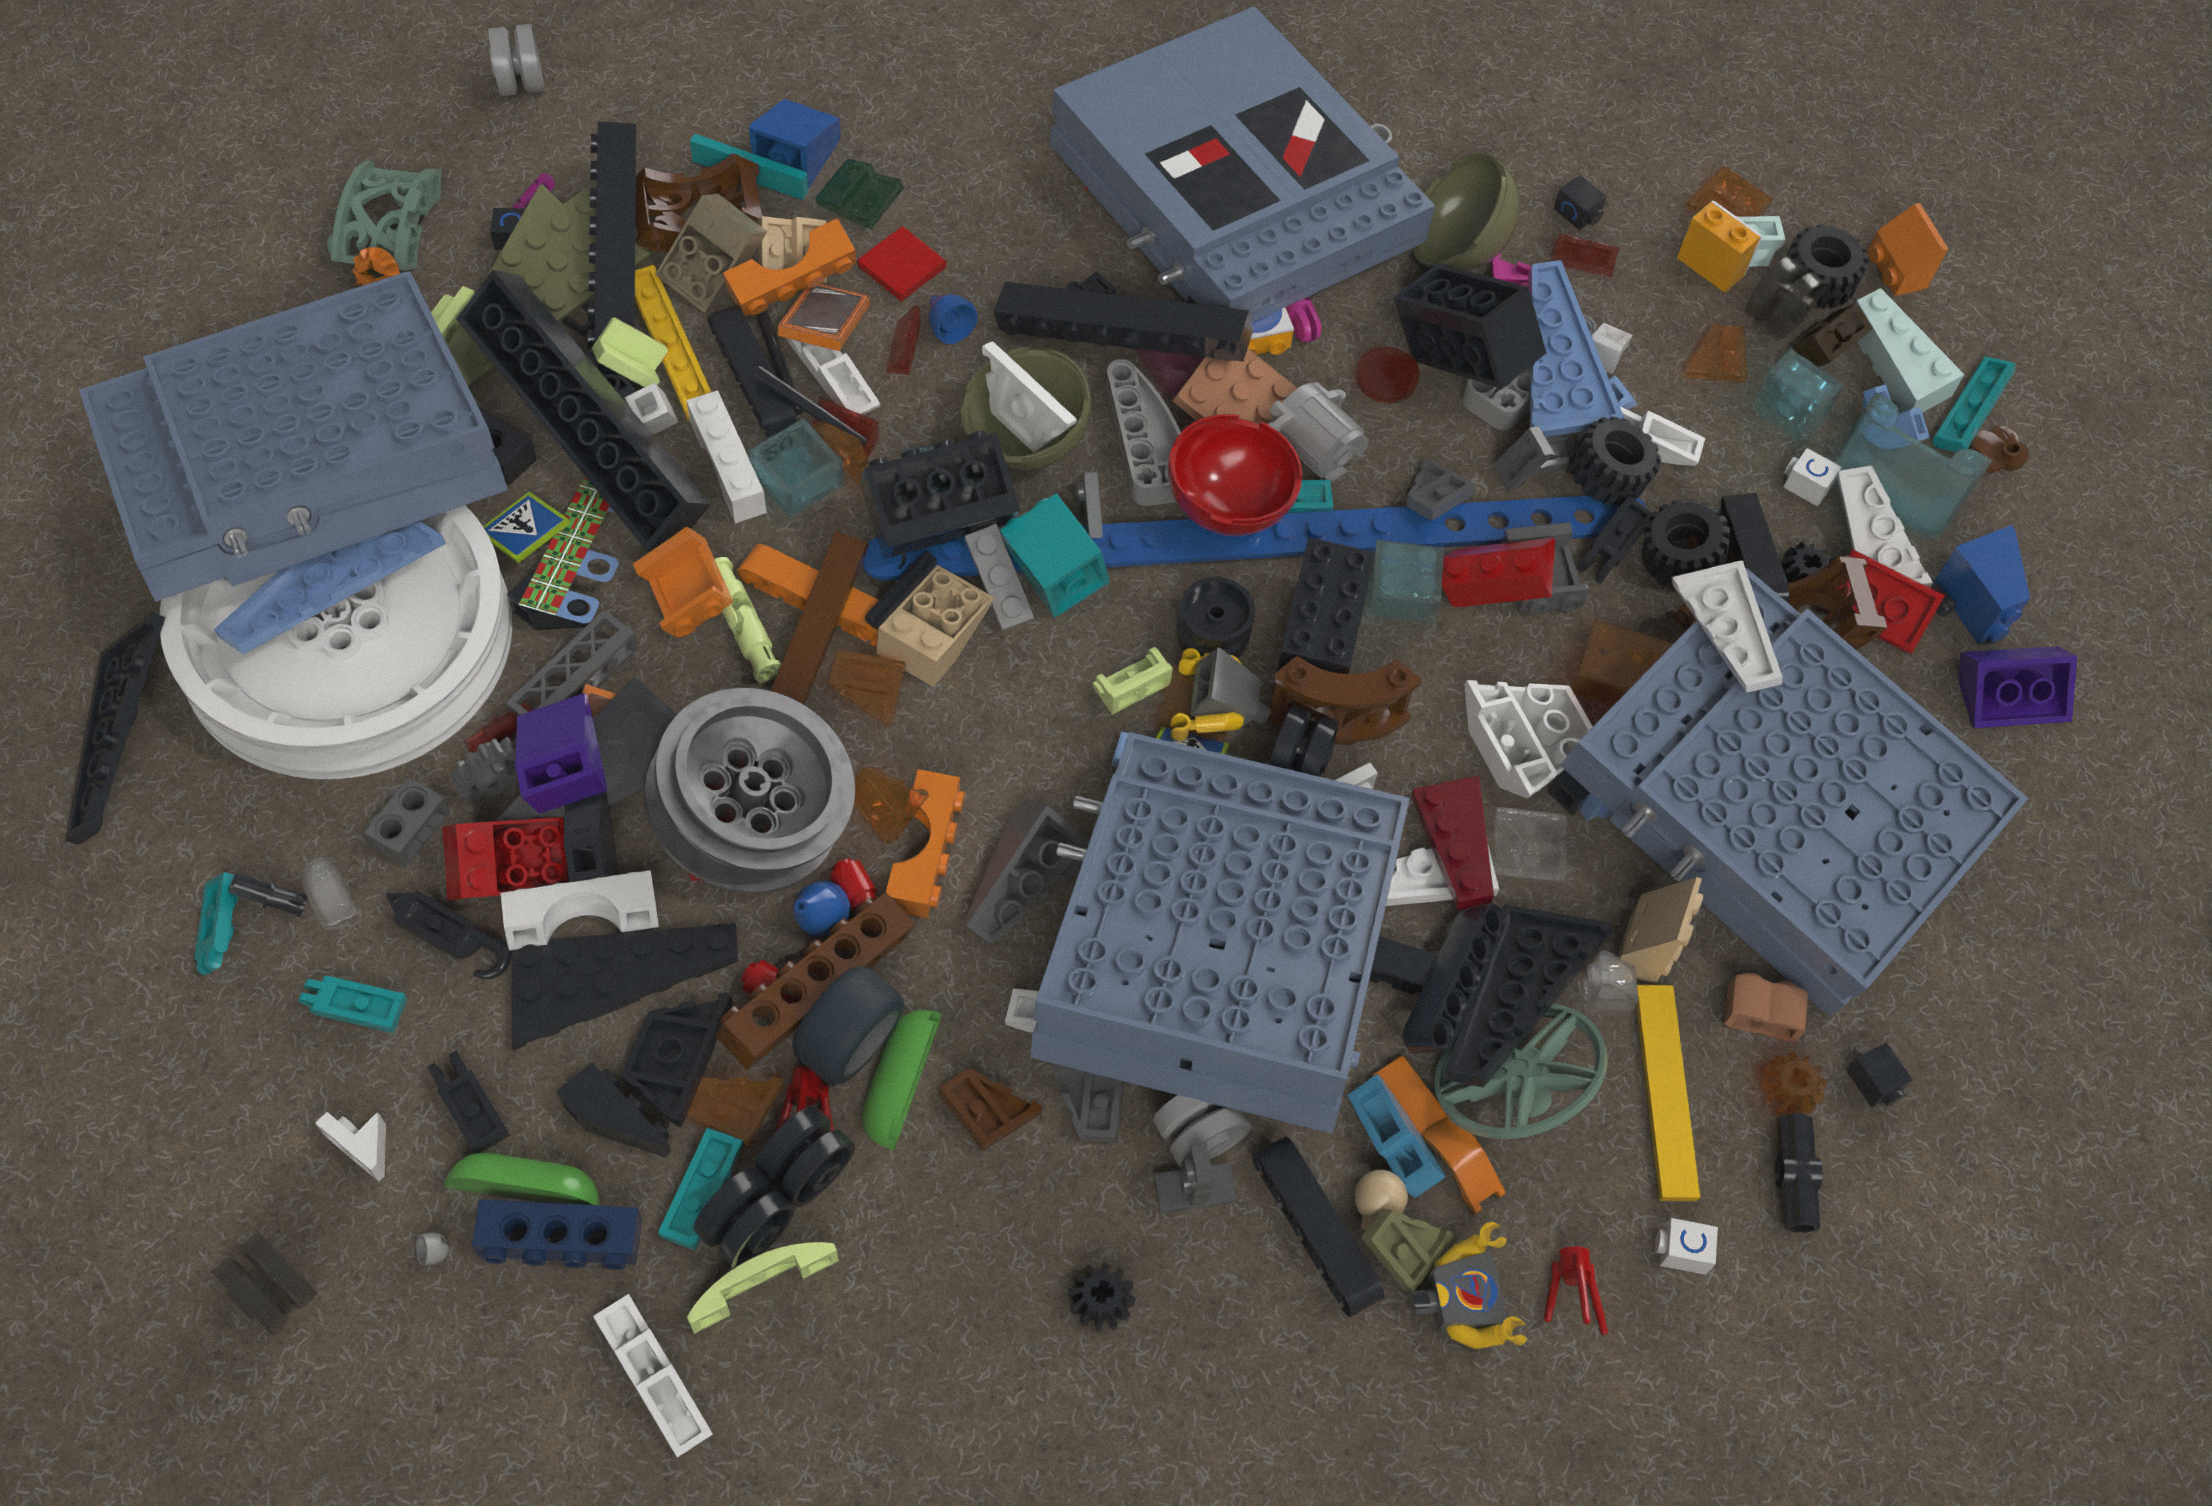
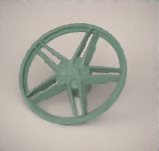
M1553 1004L1543 1017L1554 1019L1536 1034L1522 1050L1516 1048L1484 1088L1457 1082L1448 1083L1446 1080V1068L1458 1037L1457 1034L1450 1049L1442 1053L1435 1071V1091L1441 1108L1446 1116L1458 1127L1474 1135L1486 1138L1516 1139L1553 1129L1568 1121L1585 1108L1594 1098L1604 1081L1608 1056L1600 1031L1582 1013L1566 1006ZM1576 1027L1587 1035L1594 1047V1070L1552 1061L1568 1043L1566 1039ZM1571 1089L1584 1090L1573 1103L1561 1112L1543 1121L1527 1125L1529 1117L1539 1116L1549 1109L1552 1103L1549 1090L1570 1092ZM1505 1093V1128L1491 1127L1474 1122L1461 1114L1453 1104L1469 1099L1471 1102ZM1514 1107L1518 1112L1517 1127H1512Z

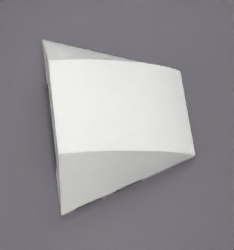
M1466 680L1464 684L1468 731L1499 788L1528 799L1564 770L1560 764L1593 727L1570 686L1529 683L1527 687L1508 686L1506 682H1497L1495 686L1478 685L1475 680Z

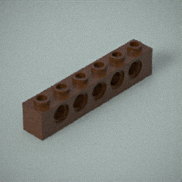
M886 892L875 901L871 897L866 899L856 909L855 913L857 915L849 922L846 918L840 920L830 930L829 934L831 936L823 943L819 939L814 941L803 952L804 958L796 965L793 961L787 963L776 974L777 980L769 987L765 983L761 984L748 997L750 1000L748 1004L741 1009L737 1005L734 1006L721 1018L720 1022L723 1025L716 1038L747 1071L798 1029L801 1021L815 1001L838 977L853 967L863 966L869 969L872 968L908 937L915 922ZM861 930L870 931L874 938L865 936ZM835 951L845 953L848 959L839 958ZM813 972L818 974L822 978V981H815L811 979L808 973ZM781 995H790L796 1003L790 1004L785 1002ZM753 1017L764 1018L769 1026L758 1025L753 1020Z

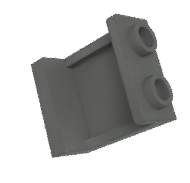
M1570 522L1505 529L1501 544L1554 538L1556 541L1552 597L1515 601L1518 613L1529 612L1532 615H1539L1551 609L1562 608L1564 611H1572L1584 605L1589 588L1587 584H1580L1569 547V542L1573 535Z

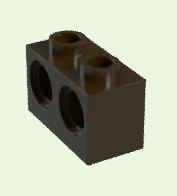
M1853 303L1832 312L1792 344V347L1808 370H1813L1834 361L1873 328L1857 303Z

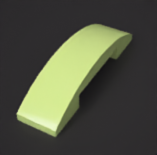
M813 1242L789 1245L765 1252L737 1266L715 1282L702 1295L688 1314L687 1318L694 1334L730 1316L726 1300L794 1266H797L804 1279L838 1262L837 1249L834 1243Z

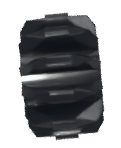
M1800 542L1795 548L1790 547L1785 551L1780 563L1788 584L1818 572L1835 558L1827 557V548L1820 551L1816 548L1815 542L1809 545V547Z
M1106 1262L1102 1264L1101 1272L1099 1273L1096 1272L1092 1265L1086 1266L1087 1277L1076 1274L1073 1282L1077 1287L1069 1289L1068 1298L1075 1301L1070 1306L1071 1314L1083 1313L1079 1323L1082 1327L1088 1325L1091 1319L1095 1320L1094 1330L1097 1333L1101 1332L1103 1321H1106L1109 1328L1113 1331L1118 1326L1117 1318L1127 1321L1130 1318V1312L1126 1307L1134 1306L1136 1299L1133 1295L1128 1294L1133 1289V1282L1131 1280L1121 1281L1124 1273L1121 1268L1115 1270L1113 1274H1109V1264ZM1098 1291L1107 1292L1105 1303L1097 1302Z

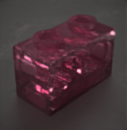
M1136 349V356L1168 399L1176 397L1202 362L1201 357H1191L1176 353L1164 354L1152 350Z

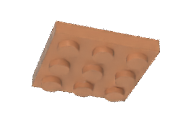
M1247 349L1244 362L1222 361L1216 358L1204 357L1173 399V402L1195 420L1213 415L1236 414L1240 415L1239 419L1260 424V421L1269 425L1273 417L1269 412L1272 405L1278 400L1282 403L1298 388L1251 350Z

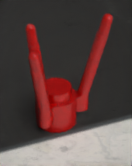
M799 1067L793 1071L792 1084L787 1085L786 1100L776 1131L788 1121L794 1102L797 1103V1114L805 1109L806 1106L815 1105L817 1099H820L822 1112L831 1121L830 1131L834 1130L829 1104V1085L823 1084V1079L808 1067Z
M1580 1246L1560 1249L1559 1262L1551 1263L1552 1278L1544 1320L1550 1322L1552 1319L1560 1279L1563 1277L1565 1284L1578 1286L1580 1309L1585 1325L1591 1322L1586 1283L1588 1284L1600 1332L1602 1335H1607L1608 1328L1595 1280V1268L1590 1262V1250Z

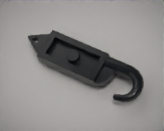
M415 890L414 893L386 894L395 913L393 919L398 926L455 959L470 957L481 947L496 954L498 962L495 967L487 971L476 969L473 972L474 976L481 979H493L499 977L508 968L511 957L508 946L502 940L479 928L476 923L418 890Z

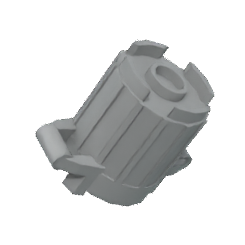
M1318 382L1308 383L1293 391L1282 403L1278 400L1272 405L1269 412L1273 417L1269 425L1279 431L1291 443L1299 459L1319 478L1324 477L1327 480L1334 481L1348 472L1343 465L1353 455L1358 459L1361 458L1367 448L1369 439L1365 436V431L1341 409L1346 397V393L1343 390L1327 391Z

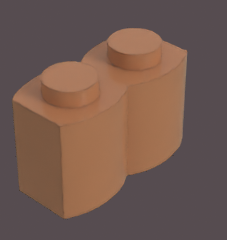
M1755 973L1736 975L1728 985L1724 1025L1733 1029L1761 1033L1765 1036L1797 1042L1805 1032L1808 992L1792 982L1781 981L1771 983Z

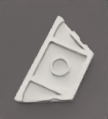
M993 341L983 345L982 353L990 358L991 372L985 374L987 387L990 392V411L1033 453L1044 448L1077 422V419Z

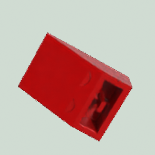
M563 817L462 823L442 827L447 900L501 896V893L518 889L568 883Z

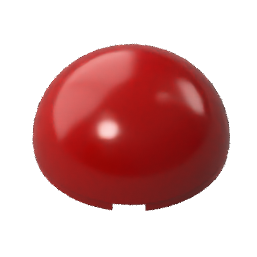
M1236 414L1208 416L1187 426L1176 438L1168 460L1170 489L1181 510L1188 518L1202 528L1226 536L1252 535L1262 532L1279 522L1294 505L1300 492L1302 480L1301 463L1291 443L1270 425L1260 421V424L1239 419L1240 415Z

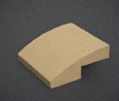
M760 217L758 225L765 229L767 233L758 246V264L774 270L787 269L796 265L804 258L808 251L810 243L809 231L826 224V220L795 217L792 220ZM827 277L821 284L827 283Z

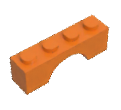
M838 218L809 231L810 243L806 255L799 263L790 268L781 270L769 269L750 259L723 272L725 286L735 304L741 308L744 316L760 314L767 309L768 305L778 300H789L797 291L807 286L809 288L816 287L826 277L834 273H845L852 268L853 264L856 263V250Z
M920 769L917 771L910 798V813L912 817L919 820L926 827L930 838L926 847L917 856L904 862L893 863L886 893L907 915L929 918L931 907L938 908L942 886H937L939 875L946 876L950 854H945L947 843L954 844L958 823L953 822L955 812H962L965 801V792L960 791V777Z

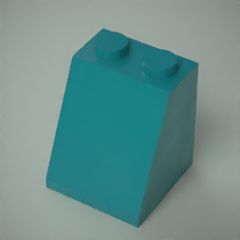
M1057 493L1050 498L1040 500L1033 509L1020 517L1011 519L1000 530L1006 548L1054 618L1110 583L1102 551Z

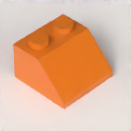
M1917 203L1876 232L1868 248V256L1870 261L1875 263L1880 270L1884 284L1890 287L1895 296L1927 289L1944 259L1948 247L1922 205Z

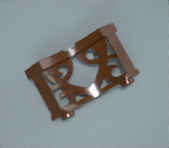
M732 153L722 162L700 170V176L684 178L683 173H665L644 167L636 175V226L638 236L635 238L636 244L649 248L652 251L669 252L686 223V220L678 215L686 212L692 205V202L699 201L702 195L718 193L758 224V219L763 216L756 183V176L759 174L758 164ZM647 201L653 202L654 205H648ZM744 201L745 208L741 207V205L738 203ZM650 216H657L655 222L650 223Z
M1849 556L1837 557L1818 572L1788 584L1789 605L1796 611L1804 604L1830 610L1831 612L1822 622L1829 628L1835 622L1837 627L1832 630L1855 650L1871 642L1887 629L1884 616H1878L1864 570L1867 567L1866 559L1851 558ZM1847 582H1850L1852 592H1851V594L1846 598V596H1847V594H1848V590H1849V588H1848V586H1847L1846 583H1847ZM1855 603L1859 614L1851 608Z
M1296 656L1274 675L1275 687L1268 720L1282 728L1286 716L1294 704L1310 710L1311 722L1307 732L1311 734L1317 719L1324 715L1340 721L1334 741L1335 745H1353L1354 742L1370 739L1374 741L1390 735L1410 721L1412 715L1407 712L1413 690L1420 686L1422 680L1398 659L1371 672L1339 674L1315 667L1299 656ZM1325 706L1336 707V708H1347V709H1329V708H1327V707H1325Z

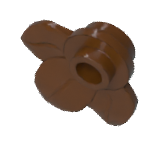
M1996 425L1992 433L1986 430H1979L1970 444L1977 454L1969 461L1968 467L1987 473H1994L2001 469L2009 471L2018 470L2027 462L2029 449L2025 444L2019 442L2018 435L2008 427Z

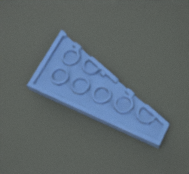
M1562 261L1532 264L1528 272L1529 291L1547 354L1529 368L1530 428L1539 426L1545 437L1586 431L1592 422L1598 421L1602 417L1610 419L1611 416L1618 417L1619 420L1623 421V413Z
M418 521L281 569L220 623L214 631L221 640L240 653L245 654L445 545L446 542L442 534Z

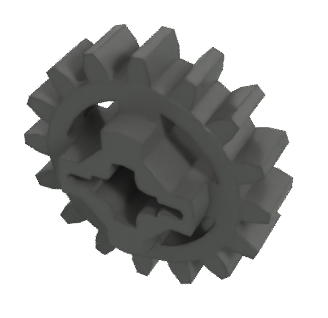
M505 737L500 743L493 739L489 743L478 745V751L475 753L467 752L464 760L455 764L457 770L451 772L453 778L451 782L463 800L471 797L472 801L476 802L482 796L489 800L491 797L500 795L504 792V788L507 786L514 787L516 785L515 782L518 780L516 771V739L511 742L509 737Z

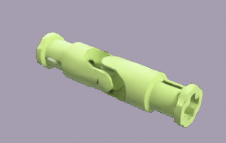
M727 557L716 558L717 566L733 599V603L724 608L722 613L735 635V640L744 658L750 661L754 669L753 676L758 683L776 678L782 663L776 660L772 653V643L758 618L742 582L736 580L733 574L732 562Z

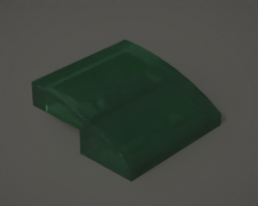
M847 158L815 200L824 209L863 227L872 229L904 187L901 179L876 174L872 164Z

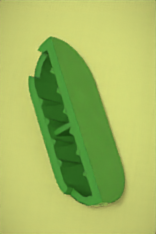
M922 1009L903 1015L885 1042L862 1106L864 1129L868 1136L882 1147L895 1150L942 1018V1013Z
M475 1153L458 1161L448 1172L444 1181L445 1188L540 1203L599 1206V1195L591 1178L582 1170L565 1164L495 1153Z

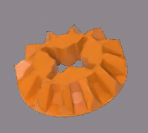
M365 248L360 250L359 255L353 258L355 266L351 272L356 276L357 281L355 285L357 286L367 285L400 274L395 259L382 248ZM374 268V271L384 274V276L375 279L374 276L368 273V270Z

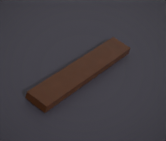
M835 531L771 688L772 692L787 696L805 706L869 548L868 541Z

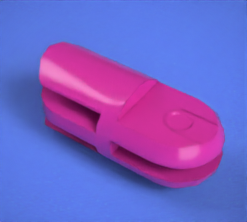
M1309 296L1285 307L1294 327V333L1301 342L1308 343L1320 337V319Z

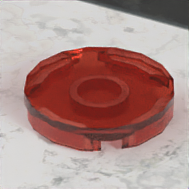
M1385 346L1373 348L1364 353L1358 362L1355 378L1357 384L1359 383L1362 388L1361 391L1367 397L1376 402L1392 404L1404 398L1406 400L1413 395L1418 387L1420 370L1417 362L1408 353L1398 348Z

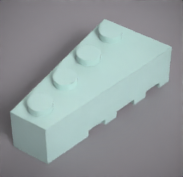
M1881 288L1857 300V305L1873 328L1858 340L1857 343L1863 353L1869 356L1876 375L1880 376L1887 385L1890 398L1896 402L1900 413L1918 407L1921 408L1923 413L1952 397L1964 374Z

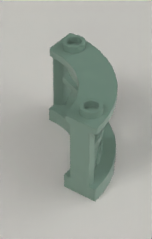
M369 160L356 166L343 189L336 212L333 234H330L327 240V249L331 253V261L355 264L353 258L358 255L349 254L350 240L353 237H359L356 245L358 250H362L366 247L370 238L371 243L369 247L382 248L394 256L399 270L416 269L422 233L421 225L417 224L420 216H427L432 206L440 201L442 169L426 168L420 173L374 167V161ZM391 193L394 202L402 207V209L387 213L376 226L366 214L363 205L376 197ZM394 223L398 224V228L396 230L390 228V226Z

